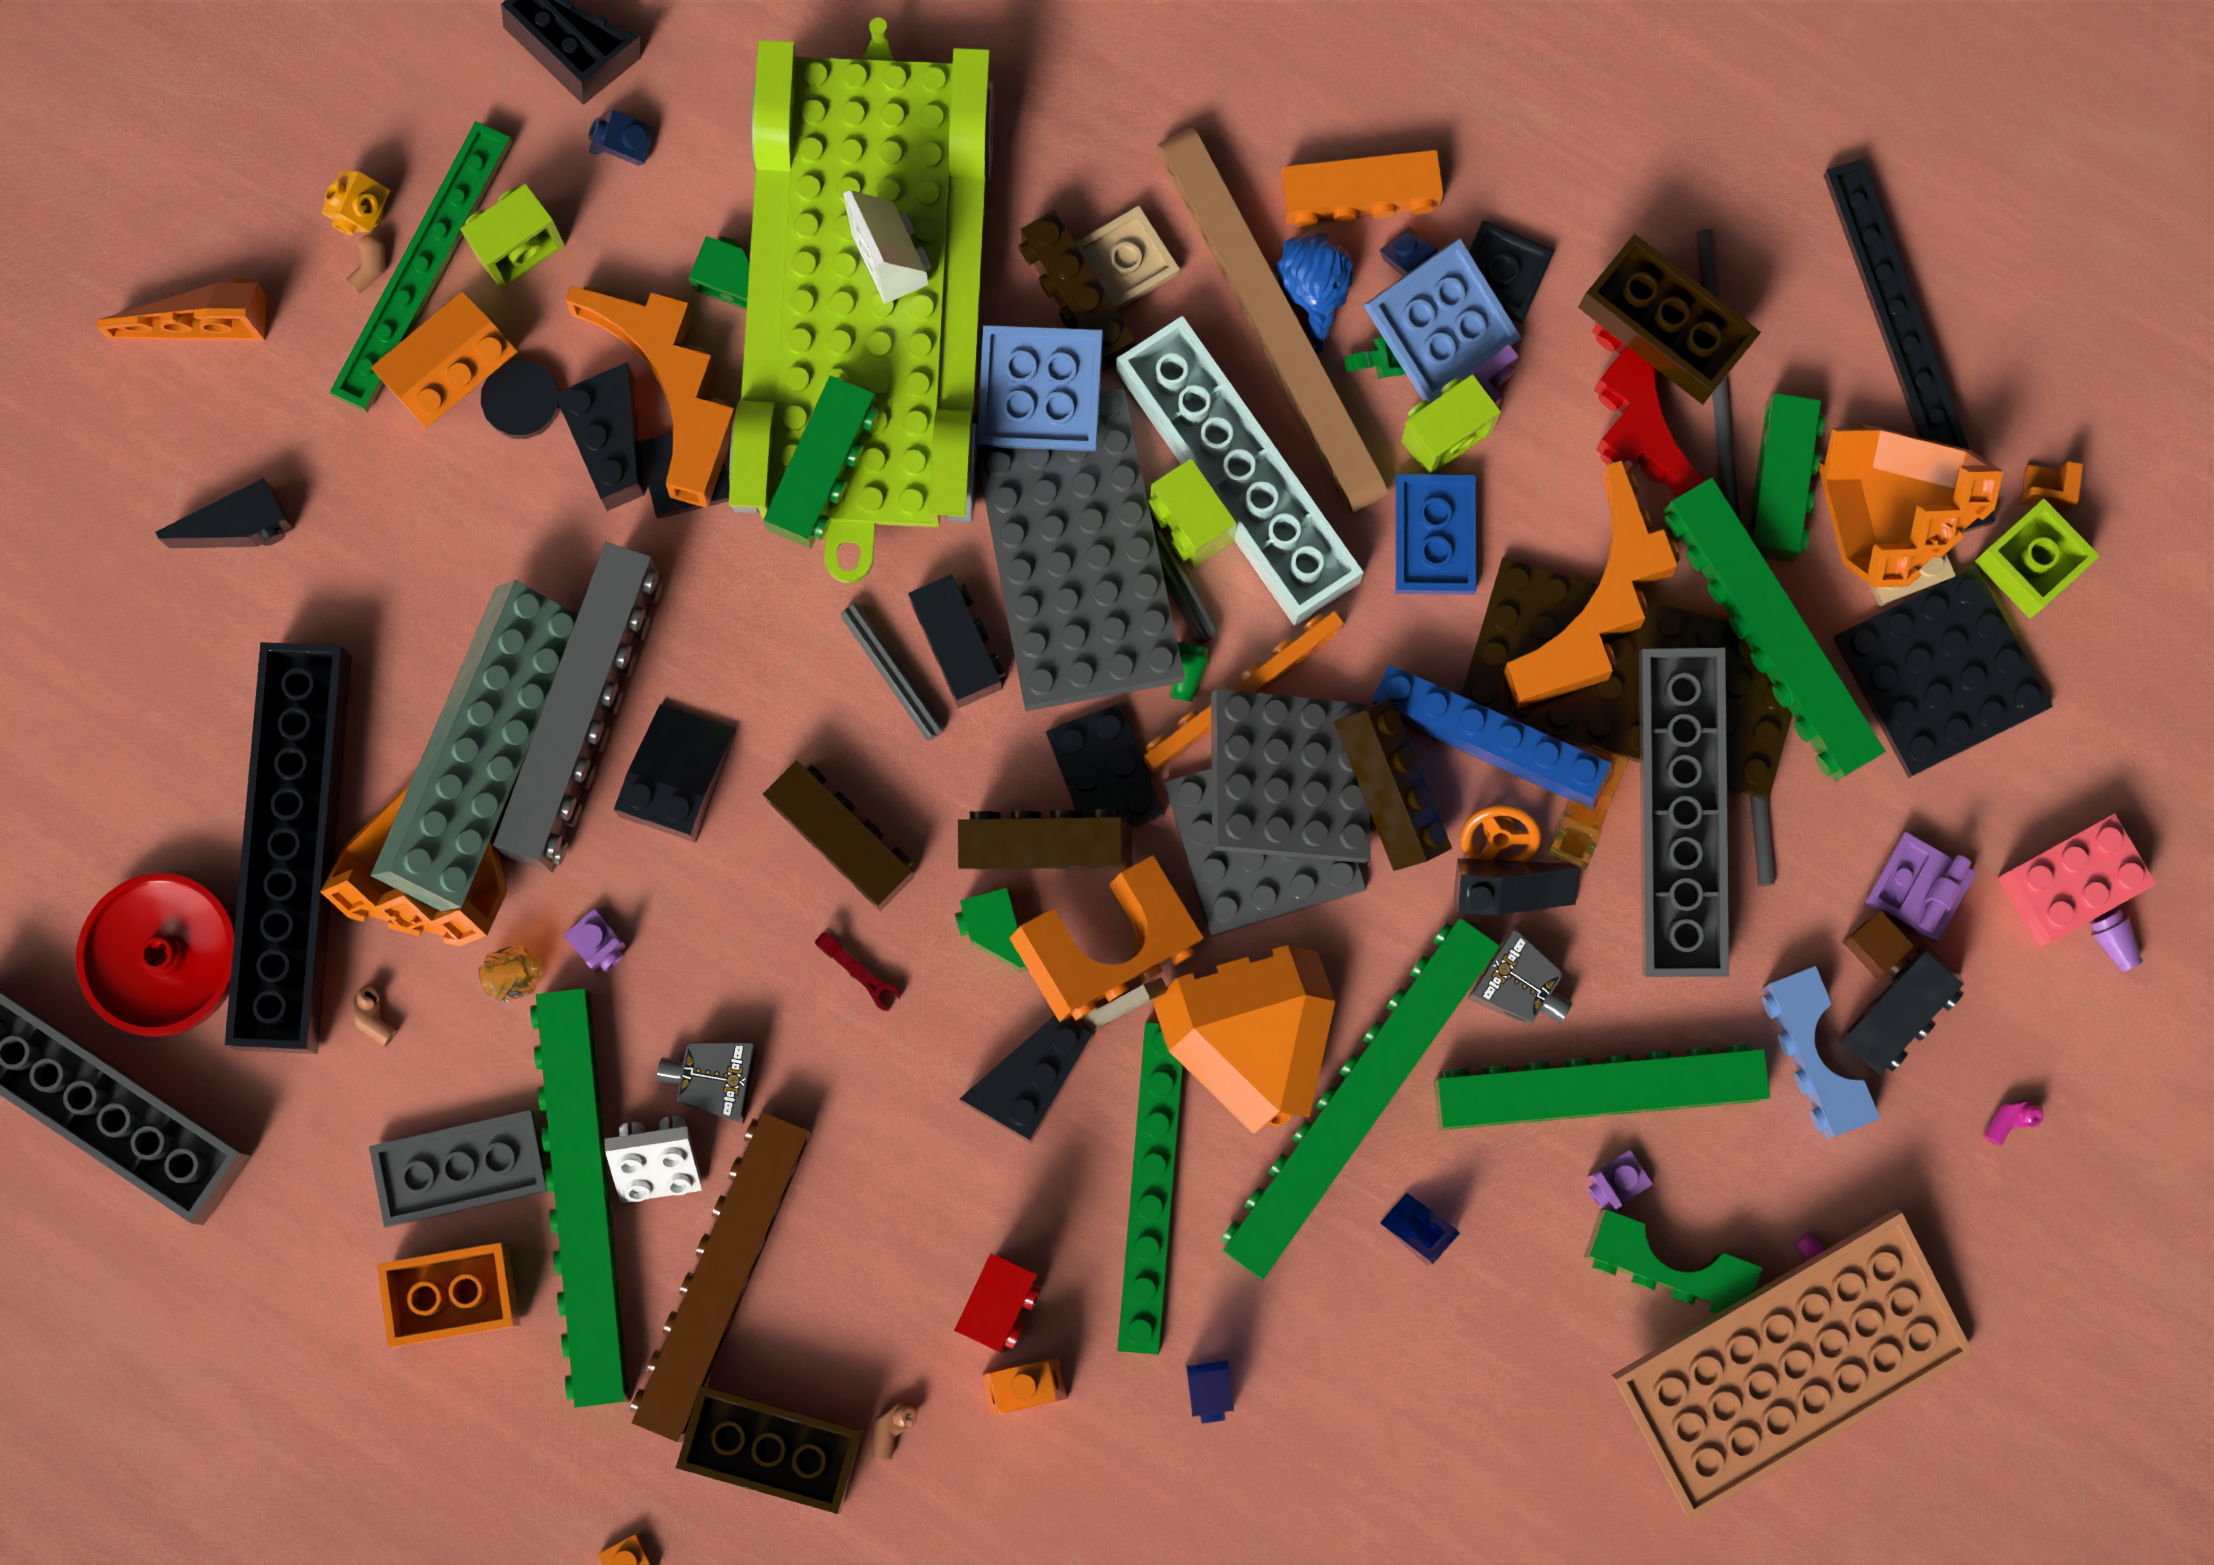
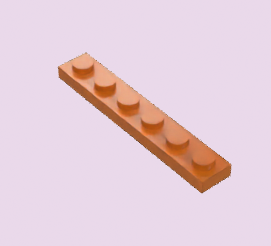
M1335 611L1327 617H1324L1322 613L1317 615L1303 627L1306 633L1295 641L1290 637L1273 649L1272 654L1274 657L1263 666L1259 661L1254 663L1240 675L1243 679L1242 682L1232 689L1228 685L1221 689L1262 693L1341 633L1344 622ZM1211 705L1200 714L1196 709L1191 711L1177 723L1180 728L1168 738L1165 734H1162L1146 746L1145 749L1148 753L1144 756V764L1153 775L1211 732Z

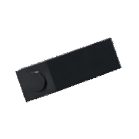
M262 478L155 533L158 539L168 548L258 547L262 544L270 546L278 543L285 538V533L292 530L293 527L274 488Z
M1457 858L1454 888L1457 913L1505 915L1575 905L1579 865Z

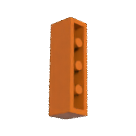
M1437 150L1281 167L1279 180L1285 225L1295 224L1296 227L1301 228L1314 226L1318 221L1334 219L1336 223H1348L1356 220L1359 216L1372 215L1375 219H1385L1394 216L1396 212L1411 211L1415 215L1427 214L1440 207L1443 197Z

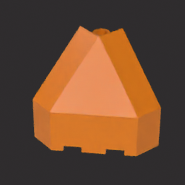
M1859 422L1857 428H1832L1826 460H1819L1818 466L1843 565L1874 588L1907 587L1921 576L1919 570L1933 557L1936 556L1940 559L1964 537L1961 532L1977 518L1984 520L1995 510L2004 472L1971 450Z
M410 781L342 848L320 892L351 919L365 922L367 916L388 921L389 929L420 936L422 931L444 936L443 943L458 947L486 937L508 892L499 852L493 846L495 841L494 831L461 908L440 911L371 876L409 788Z
M1291 945L1281 946L1272 949L1273 957L1250 963L1249 957H1244L1216 966L1218 973L1195 979L1193 973L1177 977L1167 986L1168 990L1165 994L1152 1000L1168 1051L1253 1134L1266 1124L1270 1126L1285 1124L1292 1115L1310 1118L1336 1002L1317 951Z

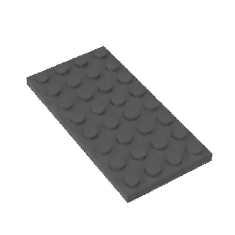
M1118 389L1100 393L1097 452L978 447V468L1025 712L1185 682L1125 390ZM978 415L973 416L972 423H976L977 427Z

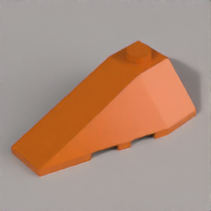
M233 278L231 283H215L98 319L97 328L107 339L265 340L267 295L254 280Z

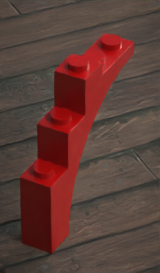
M1596 322L1592 333L1596 335L1598 343L1608 351L1614 352L1616 350L1620 355L1601 377L1594 391L1599 395L1598 399L1604 406L1612 411L1619 410L1623 413L1603 437L1596 451L1601 454L1600 458L1606 465L1622 460L1626 472L1630 471L1638 463L1642 466L1641 471L1647 478L1655 483L1662 482L1673 491L1672 494L1676 499L1707 480L1691 466L1673 440L1662 416L1655 387V368Z

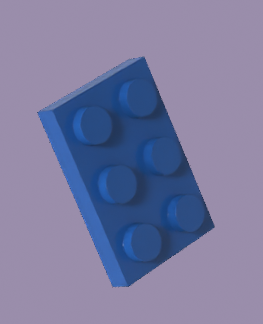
M1396 474L1395 594L1475 595L1476 475Z

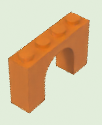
M1153 855L1120 872L1109 884L1134 928L1135 949L1129 961L1110 965L1099 963L1086 956L1077 947L1054 908L1021 925L1011 935V942L1059 1022L1070 1016H1073L1075 1021H1078L1097 1009L1094 1004L1095 1002L1106 997L1110 1003L1129 992L1128 984L1139 979L1142 984H1145L1163 972L1161 969L1162 965L1172 961L1174 966H1177L1196 954L1193 947L1203 939V936Z

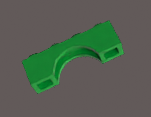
M1607 1209L1599 1212L1584 1258L1594 1261L1592 1268L1597 1271L1616 1276L1617 1270L1632 1275L1631 1283L1655 1291L1656 1285L1672 1290L1670 1297L1677 1301L1694 1305L1695 1300L1710 1304L1709 1312L1713 1314L1719 1313L1753 1293L1763 1268L1728 1254L1720 1253L1716 1254L1705 1266L1696 1271L1680 1272L1673 1270L1661 1263L1652 1253L1647 1242L1644 1223Z

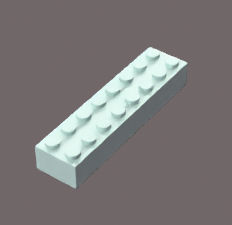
M1183 316L1117 358V374L1180 464H1183L1192 458L1237 523L1234 541L1294 627L1360 584L1364 572Z

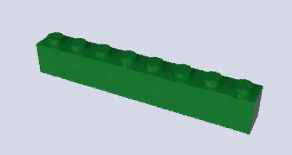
M1713 478L1672 500L1664 510L1666 514L1665 523L1669 531L1675 537L1680 536L1688 549L1686 550V555L1690 564L1696 571L1701 570L1709 582L1707 588L1712 599L1718 605L1723 604L1731 617L1729 618V624L1733 632L1739 639L1744 638L1752 650L1750 656L1755 667L1761 673L1766 672L1774 685L1772 692L1776 700L1782 707H1788L1795 718L1794 727L1803 741H1809L1816 751L1817 756L1815 758L1821 771L1826 776H1831L1836 783L1885 753L1886 750Z
M1747 1043L1727 1046V1053L1712 1054L1711 1047L1687 1049V1056L1671 1058L1670 1051H1656L1646 1053V1060L1631 1061L1630 1054L1605 1057L1606 1064L1590 1065L1589 1058L1565 1060V1067L1549 1069V1062H1533L1524 1064L1525 1071L1509 1072L1508 1065L1484 1067L1483 1075L1468 1076V1069L1443 1071L1444 1078H1438L1434 1081L1439 1131L1763 1102L1770 1099L1765 1051L1752 1050V1045Z

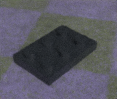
M1121 703L1046 731L1047 739L1075 811H1081V818H1091V810L1115 809L1121 811V817L1132 819V828L1164 816Z

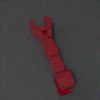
M822 932L815 940L816 946L829 958H833L849 972L852 978L859 981L867 989L878 1009L885 1012L890 1010L879 1001V995L885 990L893 992L900 999V993L894 985L873 977L864 969L861 963L855 961L841 948L842 946L827 932Z

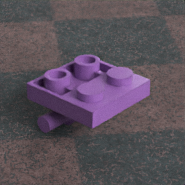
M1904 832L1863 903L1877 911L1881 910L1889 918L1935 944L1940 940L1977 872L1969 868L1972 863L1969 859L1961 855H1957L1953 859L1913 835Z

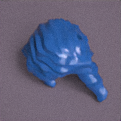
M1309 231L1306 234L1285 241L1282 258L1276 263L1275 272L1279 276L1278 284L1287 301L1291 302L1292 300L1295 305L1302 306L1308 312L1312 348L1315 353H1319L1325 349V339L1330 334V325L1334 321V309L1346 303L1348 291L1352 285L1353 271L1351 269L1353 266L1348 250L1340 246L1336 239L1323 232Z

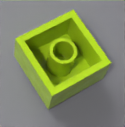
M526 184L518 189L511 188L499 197L498 203L486 211L480 210L475 212L467 219L465 226L460 228L472 252L501 291L565 247L552 218Z
M1473 374L1463 381L1459 377L1453 379L1440 390L1442 396L1432 403L1424 400L1408 412L1410 418L1404 424L1405 429L1401 442L1425 474L1434 475L1491 435L1501 411Z
M1192 458L1151 484L1149 503L1152 508L1149 509L1150 514L1159 528L1162 530L1166 527L1174 540L1170 544L1182 562L1188 559L1193 568H1196L1234 542L1237 523Z
M2043 498L1974 562L2031 619L2100 556Z

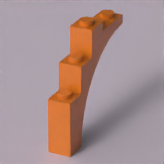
M570 286L566 297L570 315L599 326L623 341L647 364L663 388L670 405L673 420V455L666 479L670 498L708 508L731 444L735 410L723 400L717 398L705 400L715 370L712 357L705 350L692 345H687L683 348L692 322L689 303L671 293H665L663 296L650 293L646 306H643L641 302L634 298H614L605 295L603 291L595 287L585 286L582 289Z
M1622 460L1606 465L1602 475L1610 507L1611 539L1607 564L1600 584L1584 610L1562 633L1536 651L1506 664L1504 674L1517 709L1608 680L1613 671L1612 667L1616 665V661L1610 644H1603L1602 640L1641 628L1645 620L1644 615L1648 614V607L1641 591L1636 592L1635 588L1672 577L1677 568V563L1680 562L1677 545L1673 539H1667L1664 529L1648 534V531L1651 530L1649 515L1644 507L1639 508L1634 496V494L1638 493L1635 477L1631 471H1625Z

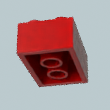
M990 1253L954 1331L1000 1353H1004L1006 1347L1014 1349L1024 1329V1326L1018 1323L1024 1308L1032 1311L1042 1291L1041 1286L1036 1284L1039 1279L1037 1274Z

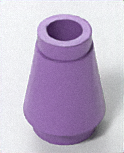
M2120 908L2108 911L2090 922L2093 928L2091 935L2115 965L2118 966L2120 972L2130 970L2143 962L2129 916H2124Z

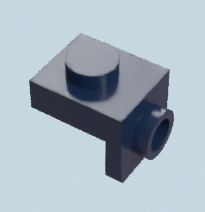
M611 110L599 118H595L591 124L588 139L592 140L589 153L598 155L606 152L640 166L646 162L655 127L618 111Z
M1411 227L1380 249L1383 260L1402 276L1438 252L1436 247Z

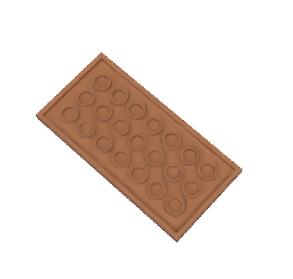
M1895 1209L1611 1376L1685 1516L1693 1520L1974 1353L1903 1213Z

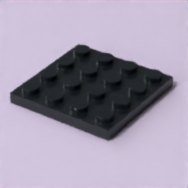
M1977 567L1837 634L1833 638L1908 779L2053 707Z

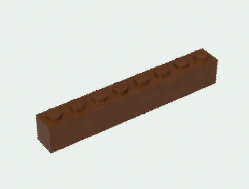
M762 1112L759 1120L752 1119L744 1137V1141L749 1143L743 1158L736 1157L728 1175V1179L733 1181L727 1197L720 1195L714 1207L712 1218L717 1221L711 1235L704 1233L696 1250L695 1256L701 1258L694 1274L691 1272L687 1273L681 1285L679 1295L684 1297L678 1312L671 1311L663 1328L662 1334L668 1336L662 1351L656 1349L648 1363L646 1373L651 1375L645 1390L638 1389L630 1406L629 1412L635 1414L631 1422L632 1424L675 1442L683 1441L699 1387L706 1385L811 1136L808 1130Z

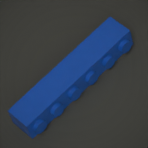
M1390 664L1372 698L1373 704L1393 698L1404 726L1593 811L1611 776L1610 762Z

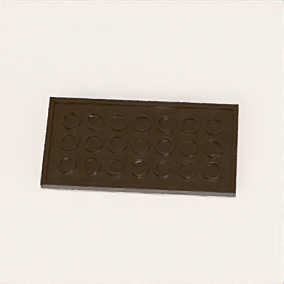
M1502 557L1461 694L1462 697L1556 739L1640 763L1639 651L1641 649L1725 648L1727 789L1764 800L1769 799L1792 719V713L1788 707L1784 708L1778 703L1772 692L1773 683L1766 672L1761 673L1755 667L1750 656L1752 650L1744 638L1739 639L1735 635L1728 622L1645 599L1648 614L1644 615L1645 620L1641 628L1602 640L1603 644H1610L1616 661V665L1612 667L1613 671L1608 680L1517 709L1504 674L1506 664L1536 651L1562 633L1584 610L1599 585Z

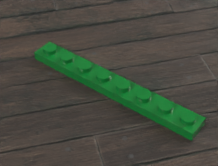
M477 121L474 122L330 390V394L333 397L368 413L384 383L370 367L410 335L463 236L460 228L465 226L467 219L476 212L513 143L509 136Z
M1145 1022L1117 1347L1119 1352L1159 1355L1182 1064L1168 1051L1160 1023Z

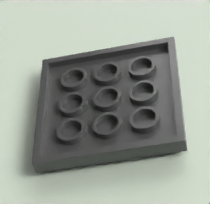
M1225 689L1214 690L1211 693L1212 850L1365 863L1370 860L1369 809L1333 722L1358 709L1367 707V704Z
M1212 768L1164 782L1210 937L1365 892L1366 888L1358 862L1212 850Z

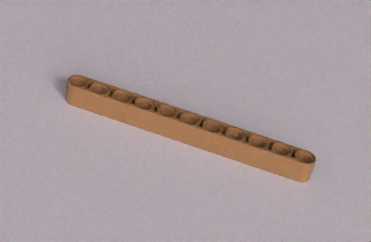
M1190 128L1158 143L1157 150L1167 173L1344 505L1352 514L1388 496L1386 485L1198 133L1194 128Z

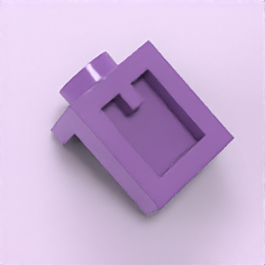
M1509 344L1470 374L1474 375L1497 407L1502 398L1491 383L1498 387L1507 381L1515 373L1512 368L1519 357Z
M595 909L563 935L595 973H598L601 969L607 972L615 967L624 957L621 952L627 948L625 943Z
M1631 1150L1623 1153L1587 1177L1592 1184L1587 1188L1593 1200L1600 1208L1606 1206L1610 1211L1618 1209L1622 1204L1653 1185Z

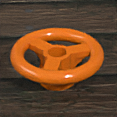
M1494 804L1481 808L1466 820L1460 834L1461 848L1468 859L1528 862L1536 854L1541 843V830L1536 819L1523 808L1510 804ZM1515 819L1521 821L1528 831L1516 828ZM1482 822L1487 845L1479 853L1473 845L1472 835L1476 827ZM1511 844L1526 845L1523 851L1516 856L1507 859H1493L1500 849H1505Z

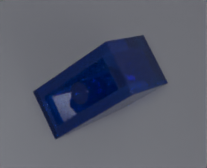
M1228 1360L1184 1366L1191 1416H1200L1201 1424L1226 1420L1225 1412L1234 1411Z

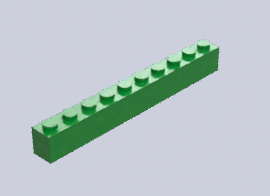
M1459 918L1454 926L1446 922L1433 940L1439 946L1430 959L1423 955L1409 974L1415 978L1407 992L1399 988L1386 1006V1008L1392 1011L1391 1015L1384 1024L1376 1020L1363 1039L1364 1042L1369 1044L1360 1058L1353 1053L1339 1072L1345 1077L1344 1081L1337 1090L1329 1086L1316 1104V1107L1321 1110L1319 1116L1313 1124L1307 1120L1304 1121L1292 1138L1298 1144L1289 1157L1282 1153L1268 1173L1274 1177L1265 1191L1259 1186L1244 1205V1207L1250 1210L1242 1224L1234 1220L1220 1239L1226 1244L1222 1253L1260 1281H1263L1499 949L1500 946L1463 919Z
M582 988L535 994L536 1005L530 1006V1016L533 1030L539 1029L540 1045L534 1046V1059L536 1069L543 1070L544 1086L538 1087V1101L540 1110H546L548 1122V1127H542V1143L544 1151H550L552 1165L551 1168H546V1185L549 1193L554 1192L556 1208L550 1209L549 1219L552 1234L558 1233L559 1250H554L553 1262L556 1275H562L563 1291L557 1293L559 1315L560 1317L566 1316L567 1333L561 1334V1347L564 1359L570 1358L571 1375L565 1376L566 1396L568 1400H574V1408L629 1402L630 1396L591 993Z

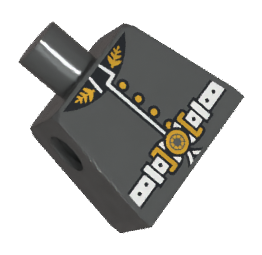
M1515 930L1509 934L1468 998L1474 1003L1526 1025H1530L1540 1011L1561 1023L1573 1005L1571 1001L1554 991V988L1563 976L1562 972Z
M689 1043L686 1046L684 1061L661 1058L657 1081L679 1085L677 1093L678 1102L729 1121L743 1124L757 1047L750 1043Z

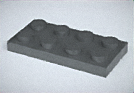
M532 1110L369 1146L383 1224L386 1228L548 1192L541 1148Z

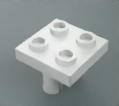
M672 1116L673 1128H670L669 1117H665L659 1122V1131L646 1133L644 1125L639 1122H632V1135L629 1134L628 1123H625L619 1128L620 1137L605 1139V1153L620 1203L639 1202L645 1199L702 1191L699 1167L688 1127L682 1117Z

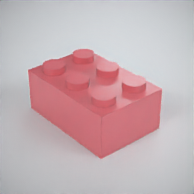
M2115 814L1998 877V880L2039 948L2157 885Z

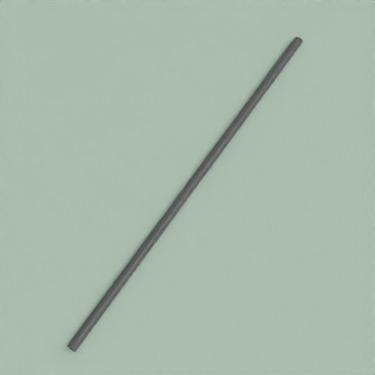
M1702 229L1697 231L1701 283L1705 289L1719 299L1713 232L1711 229ZM1725 377L1712 393L1722 494L1740 520L1727 378ZM1750 796L1758 886H1773L1775 882L1767 800Z

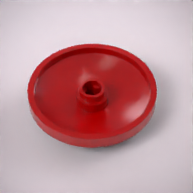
M153 873L138 876L121 883L105 894L93 907L82 926L78 938L76 971L86 1000L105 1021L121 1030L140 1036L167 1037L181 1034L197 1027L210 1018L229 995L235 920L225 903L213 891L183 876Z

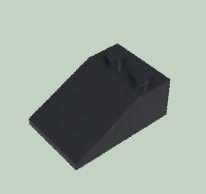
M660 704L627 771L614 811L620 818L696 843L736 729Z

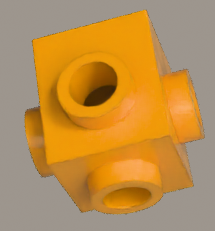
M339 171L335 182L326 190L324 196L325 204L321 213L332 219V226L345 234L354 235L355 232H372L373 228L382 219V208L390 190L360 171Z

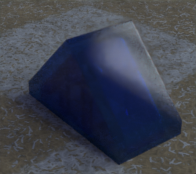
M1407 1192L1380 1222L1388 1232L1426 1266L1433 1265L1460 1234L1455 1227Z

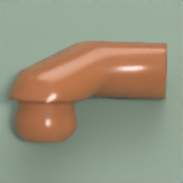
M370 234L361 237L358 242L361 266L346 278L358 293L375 281L386 269V248L380 238Z
M368 986L361 988L353 1000L355 1025L386 1047L395 1037L397 1030L381 1020L378 991Z
M906 1403L894 1404L877 1417L874 1425L872 1458L893 1459L894 1437L907 1428L914 1426L917 1421V1412L912 1406Z

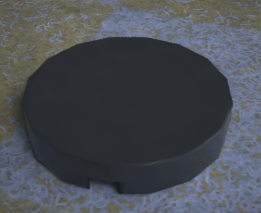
M513 360L501 365L487 377L481 389L480 404L486 420L498 432L512 439H529L542 434L549 428L548 425L553 422L554 417L556 419L560 406L554 393L559 392L554 377L543 366L532 361Z

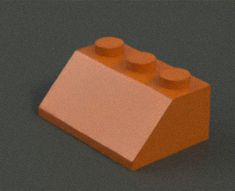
M461 291L370 368L424 429H427L516 354L517 351L492 321Z

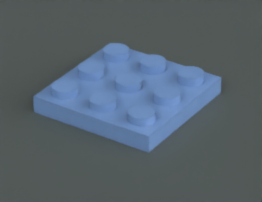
M1460 238L1453 240L1363 304L1423 401L1428 400L1429 403L1442 396L1440 390L1450 381L1457 377L1461 381L1465 380L1472 371L1508 344L1512 346L1521 339L1515 326Z
M983 325L977 427L978 447L1097 452L1103 330Z

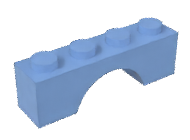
M1816 966L1765 986L1763 988L1765 995L1762 996L1764 1009L1770 1019L1775 1018L1781 1031L1778 1034L1780 1047L1786 1057L1791 1056L1797 1069L1794 1072V1079L1801 1094H1807L1813 1107L1810 1110V1117L1817 1132H1823L1825 1138L1829 1139L1879 1120L1880 1116L1865 1081L1850 1080L1836 1075L1824 1065L1817 1053L1815 1046L1816 1025L1823 1012L1832 1003Z

